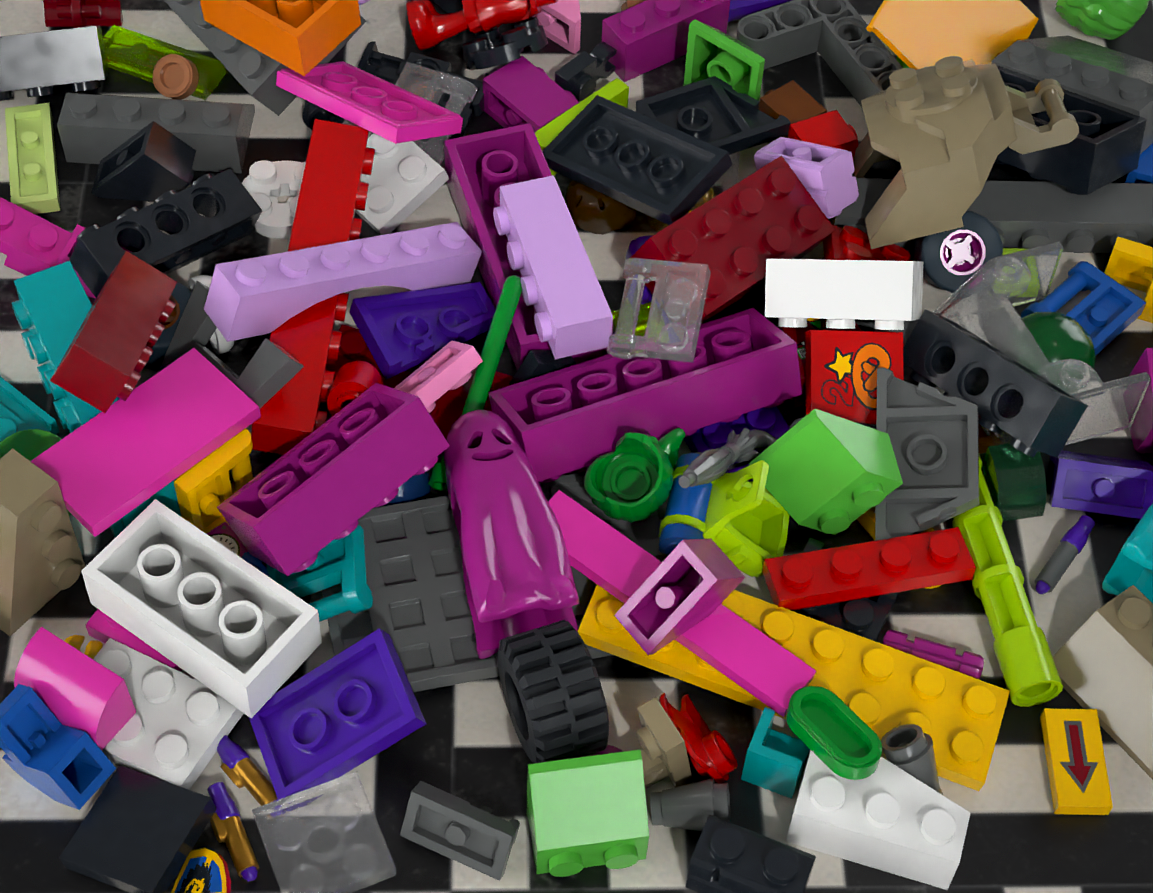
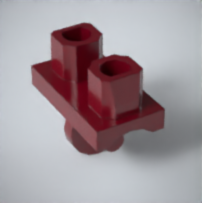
M43 0L46 27L122 26L123 23L121 0Z

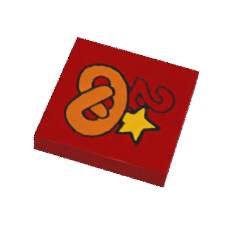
M809 330L805 332L806 415L812 410L818 409L853 422L876 424L877 368L892 370L894 377L904 381L903 332Z

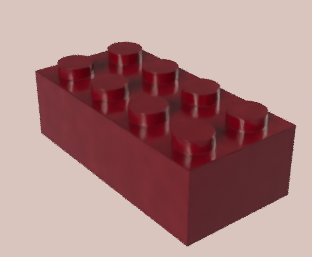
M781 155L651 236L628 261L678 331L701 325L766 282V259H800L811 252L836 229Z

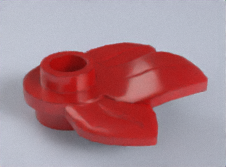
M665 693L660 695L658 701L684 739L687 753L700 776L705 780L712 777L717 783L727 781L729 779V772L737 768V761L724 737L716 730L710 731L688 694L684 695L681 699L680 711L668 702Z

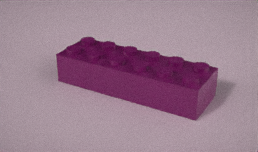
M531 123L444 140L445 171L449 177L447 184L464 230L482 250L477 265L490 300L495 308L497 307L505 280L512 275L522 277L520 269L513 270L507 254V242L509 241L506 234L499 235L495 226L493 209L500 207V186L552 176ZM522 293L506 339L516 370L519 369L530 350H551L548 341H540L534 319L537 312L534 305H526ZM612 335L611 347L572 355L576 364L610 354L612 350Z
M751 308L510 385L488 394L492 412L507 421L513 429L534 470L538 482L547 483L559 479L562 474L583 467H589L596 458L610 452H615L617 441L625 433L637 432L656 437L659 441L667 433L676 428H681L686 436H690L697 429L718 422H731L740 418L742 414L763 407L779 406L785 400L801 395L802 388L796 342L756 309Z

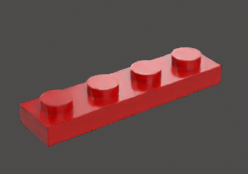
M959 527L768 558L764 559L762 573L773 603L778 608L783 607L788 610H797L972 580L976 566Z

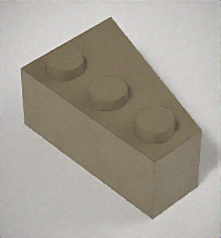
M13 448L0 458V629L9 637L61 590L71 587L79 578L81 570L85 568L58 481Z

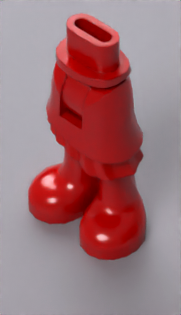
M430 0L407 1L406 8L412 35L418 48L422 51L468 28L470 32L474 33L482 30L487 32L495 26L500 27L502 24L528 19L541 13V6L557 3L558 0H462L463 10L448 14L436 12Z

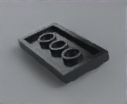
M598 95L542 151L549 169L668 225L685 216L733 165L728 151Z

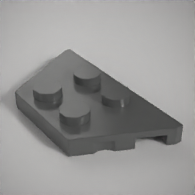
M877 368L876 430L889 434L903 484L887 495L880 504L876 505L875 541L919 534L979 505L978 406L956 396H944L938 389L920 382L916 386L894 377L893 371L887 368Z

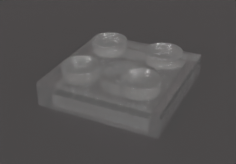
M358 771L252 809L254 821L280 893H352L396 876L395 864Z

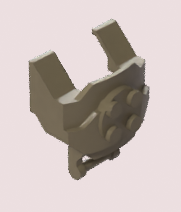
M958 56L945 57L937 61L935 66L924 67L918 70L903 68L894 71L889 76L891 85L887 90L861 100L868 132L858 145L853 161L856 178H864V175L873 163L894 159L900 162L901 169L865 218L871 249L964 227L962 216L981 193L997 155L1008 146L1023 155L1072 142L1079 133V126L1075 117L1066 111L1063 104L1064 92L1060 83L1054 79H1044L1036 85L1033 91L1024 93L1004 85L995 63L976 65L973 60L963 61ZM1046 111L1050 119L1049 124L1037 127L1031 114Z

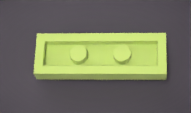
M42 103L5 108L11 203L33 214L60 211L53 117L50 104Z

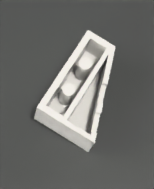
M766 259L765 317H778V327H807V318L826 319V328L855 329V319L875 320L874 329L904 330V321L917 320L922 316L924 262Z
M810 750L786 842L948 890L960 863L970 812L883 757L880 758L878 767L871 776L860 780H850L835 774Z

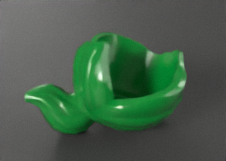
M676 428L663 436L659 441L656 437L637 432L625 433L617 441L615 452H610L596 458L587 468L584 476V488L591 497L592 503L602 510L605 515L616 520L633 523L634 521L650 518L651 514L656 512L666 501L669 491L672 489L673 467L678 459L679 447L686 436L684 430Z

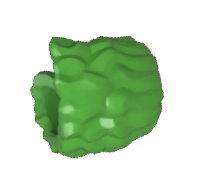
M1058 0L1055 10L1071 26L1077 27L1085 35L1113 40L1127 33L1137 23L1148 8L1149 0Z

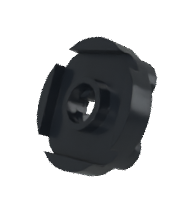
M530 17L515 22L513 24L514 29L503 33L499 32L498 27H493L487 32L483 30L474 34L475 39L462 45L464 49L462 54L467 69L470 70L473 66H475L476 70L485 69L521 58L520 53L528 45L531 46L533 53L542 49L548 44L543 26L539 25L537 17Z

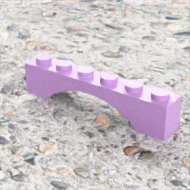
M458 222L216 264L204 310L227 342L269 334L287 320L312 305L355 289L385 285L404 287L415 291L468 284L471 282L482 250Z

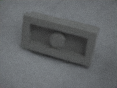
M420 781L411 791L400 836L500 881L505 873L520 822L514 818L508 822L491 814L492 809L483 806L479 809L470 805L468 801Z

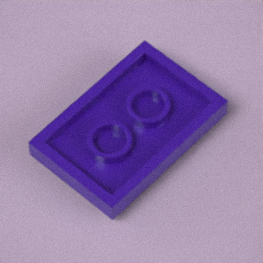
M380 628L275 693L252 719L249 717L277 799L280 803L290 808L426 724L390 635Z

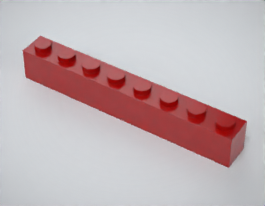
M319 119L314 120L288 252L360 239L363 219L354 218L356 209L365 211L369 183L361 182L362 174L371 176L375 149L367 147L368 130L358 126ZM341 293L314 304L271 332L270 341L282 347L304 367L260 408L261 417L252 423V450L284 455L326 422L328 412L319 411L321 399H328L334 381L335 372L328 371L326 368L328 359L338 360L342 332L333 330L335 320L345 321L349 293Z

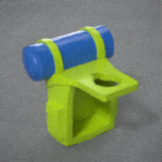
M696 453L682 454L678 458L676 469L672 473L673 485L669 493L665 516L659 528V551L669 555L682 540L711 538L740 571L751 577L764 576L762 573L764 559L783 556L790 516L772 494L765 489L769 464L760 460L734 473H725L722 477L708 484L682 488L679 485V478L690 463L700 455Z

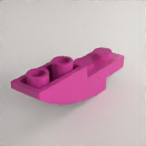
M0 197V252L7 255L4 263L5 266L28 276L70 260L77 243L76 238L86 228L77 224L71 233ZM76 272L87 296L96 298Z

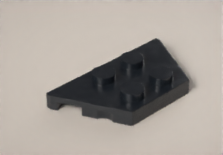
M716 76L636 101V112L729 152V155L776 140L779 137L788 136L791 124L789 119L783 115L774 119L760 111L759 101L747 94L735 91L730 84Z

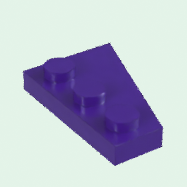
M475 282L354 298L349 313L385 380L430 359L450 341L463 343L488 331L496 308L482 284Z

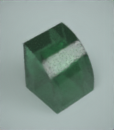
M1009 443L988 446L981 471L993 504L999 509L1003 521L1043 516L1046 506V478L1040 451L1036 453L1035 457H1031L1012 447Z

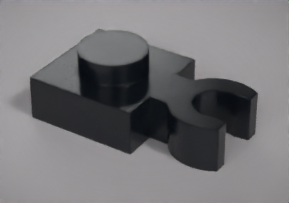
M601 42L594 47L590 54L583 51L555 72V83L564 90L570 91L578 102L583 101L593 94L596 88V81L599 78L605 79L615 71L616 66L608 60L616 54L617 50L607 43Z

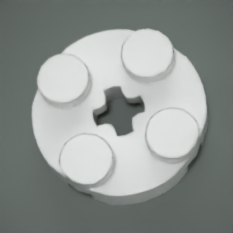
M261 160L250 166L249 175L243 180L242 184L262 209V213L255 224L256 232L269 238L290 239L306 162L301 163L288 160L270 162ZM292 196L288 198L287 203L278 202V197Z

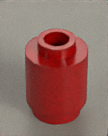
M353 361L343 365L338 370L327 399L328 410L332 417L375 383L383 385L380 373L372 364L366 361Z

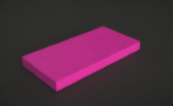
M344 61L318 64L305 76L290 68L277 71L276 86L395 144L461 133L463 118L459 114Z
M193 348L135 388L126 401L119 399L109 407L106 413L100 412L31 460V462L58 481L66 509L96 537L261 417L260 409L252 399Z

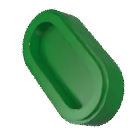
M807 686L797 690L791 696L786 714L789 728L835 774L850 780H860L871 776L876 771L882 754V743L879 737L837 695L823 687Z

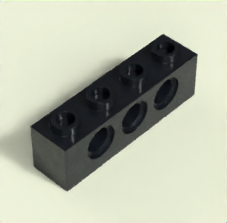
M231 168L215 176L212 173H207L194 181L190 187L180 192L169 190L159 196L149 206L142 209L138 207L129 208L120 214L116 221L102 227L100 224H94L86 228L77 236V243L69 261L97 298L103 285L126 252L122 248L130 250L131 254L167 275L250 235L262 213V209Z
M927 309L924 310L903 347V363L913 369L910 374L913 380L934 388L940 387L944 390V396H956L978 406V424L997 434L1004 430L1011 435L1008 443L1031 457H1035L1036 453L1040 451L1058 458L1088 407L1082 401L955 321Z

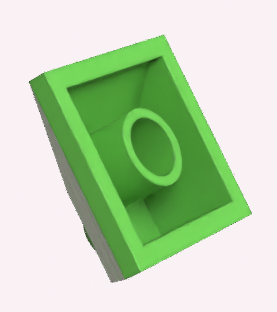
M694 19L689 24L683 86L716 76L730 84L735 91L747 94L759 101L765 59L739 40L734 39L717 28Z

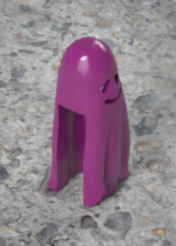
M474 410L460 416L452 424L446 438L450 446L444 450V466L448 496L460 538L463 579L476 636L478 658L483 660L497 653L499 642L503 638L561 620L568 621L578 632V625L572 606L579 604V598L563 534L513 429L507 421L492 411Z

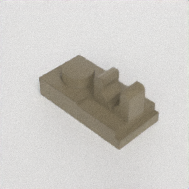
M654 697L637 707L642 728L635 731L643 748L640 751L643 762L645 789L666 777H669L674 787L690 784L693 782L685 741L658 699Z

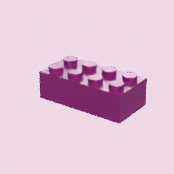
M375 383L217 506V508L250 555L289 576L292 573L303 571L312 565L318 557V552L331 541L344 538L353 532L358 526V520L372 508L380 507L390 502L398 494V487L413 475H420L431 469L438 461L437 456L450 445L418 396Z

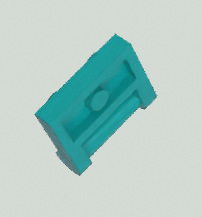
M359 525L349 535L333 540L321 549L315 562L303 571L286 576L267 565L269 577L299 598L342 583L341 592L309 604L318 610L319 622L347 611L356 614L371 608L373 605L372 592L366 581L364 529Z

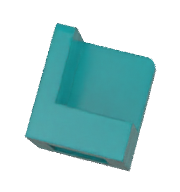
M765 707L747 749L741 780L792 799L808 759L810 749L801 740L771 729L775 710Z

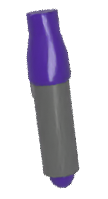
M1082 515L1077 523L1062 537L1059 546L1035 579V589L1038 594L1042 595L1052 592L1074 558L1082 551L1091 530L1095 526L1092 518Z

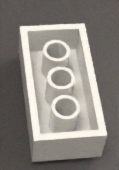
M156 499L81 570L90 603L251 719L322 643L318 610Z

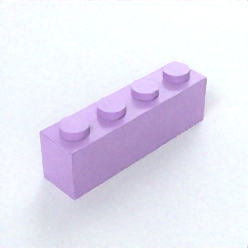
M554 175L500 186V207L493 209L495 226L499 235L506 234L508 238L507 254L512 269H520L522 274L520 282L524 301L527 306L534 305L537 312L534 319L540 341H548L555 359L611 347L613 315Z

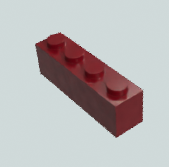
M126 250L103 285L50 381L103 413L107 412L116 397L126 401L141 377L140 372L152 355V348L165 328L164 324L176 305L169 298L177 281Z

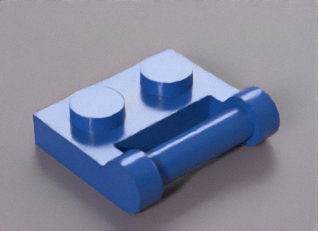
M1081 261L1070 269L1068 278L1039 303H1031L1021 312L1020 318L1034 312H1057L1080 291L1089 290L1091 293L1070 310L1066 316L1074 318L1088 332L1092 339L1096 356L1142 314L1146 302L1092 264Z

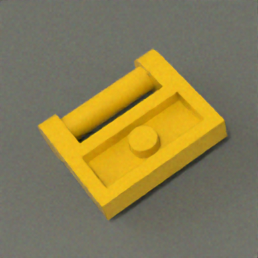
M248 429L242 430L173 482L182 518L204 533L211 531L223 522L228 524L217 506L254 478L249 457L253 445L251 433ZM230 470H232V476H233V482H232V483H231V481H230V476H229V471H230Z

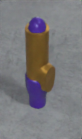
M227 735L223 736L217 746V752L223 762L220 766L221 769L239 789L245 787L266 812L281 813L284 809V804L278 801L272 783L252 762L247 752L241 746L233 742Z
M214 783L207 789L209 797H211L217 808L210 819L214 834L219 843H226L238 876L243 877L247 881H253L256 879L260 867L241 822L240 812L228 794L224 783Z

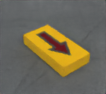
M1044 708L1040 719L1054 814L1109 815L1113 804L1097 709Z

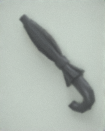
M744 428L737 435L732 430L724 446L706 450L690 463L679 478V485L682 488H688L689 486L708 484L717 480L725 474L731 464L736 461L740 463L742 461H752L759 454L755 449L761 448L765 450L777 439L763 430Z

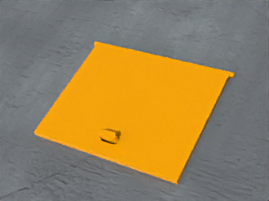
M884 0L866 27V30L868 32L872 31L909 68L918 70L924 67L935 66L937 61L949 56L961 57L963 61L973 60L976 65L991 64L995 57L1014 42L1028 39L1039 19L1020 0Z

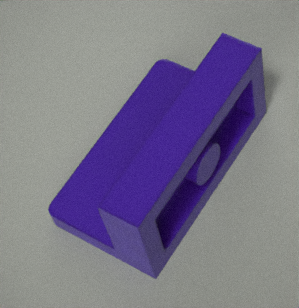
M1063 450L1058 458L1050 455V460L1055 464L1049 497L1051 507L1141 519L1153 503V466L1148 462Z

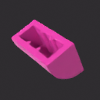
M43 627L31 638L18 662L14 687L16 688L18 684L31 687L62 725L85 731L97 746L103 750L136 713L125 680Z

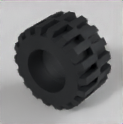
M561 620L501 639L497 657L501 686L516 734L529 759L533 763L586 757L604 751L607 748L609 736V719L605 697L591 655L583 639L568 621Z

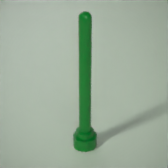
M509 276L504 282L480 356L483 362L476 368L461 416L474 410H484L522 293L521 278L519 276ZM442 456L441 462L434 465L428 484L434 489L448 494L444 456Z

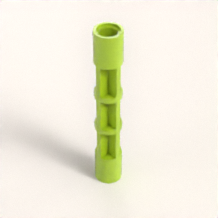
M979 455V505L953 517L952 528L959 527L976 566L972 587L975 595L981 599L995 639L993 649L1006 687L1010 691L1011 701L1014 705L1021 707L1035 706L1058 696L1063 689V684L1045 634L1036 624L1023 587V573L1019 566H1016L1001 526L1003 518L991 499L981 471L982 460Z

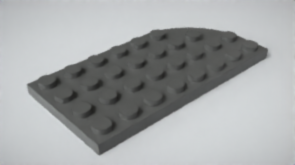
M586 472L563 475L552 482H539L547 501L560 490L661 562L668 556L659 551V528L665 516L668 498L656 512L651 514L650 518L632 523L610 518L592 503L591 497L584 488ZM449 496L372 508L358 520V525L364 529L366 581L372 592L373 605L371 608L356 614L347 611L327 619L334 656L380 628L390 635L413 692L498 677V652L483 660L478 658L476 636L463 579L460 538ZM571 566L579 598V604L572 606L579 629L597 584ZM342 583L322 590L323 598L341 592ZM586 645L592 659L612 655Z

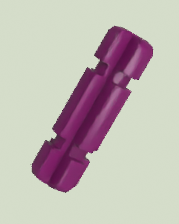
M892 629L887 630L884 635L882 644L980 680L984 666V658L981 655L965 650L963 655L956 654V648L916 636L915 640L911 641L907 639L908 634Z

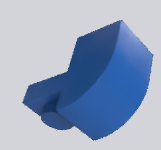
M18 684L0 703V748L6 753L2 759L24 780L51 799L80 810L117 769L85 731L62 725L31 687Z

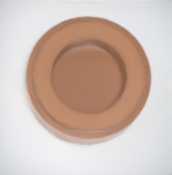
M169 54L162 57L156 63L153 70V83L157 91L162 95L181 100L189 97L197 88L199 73L195 64L188 58L177 54Z

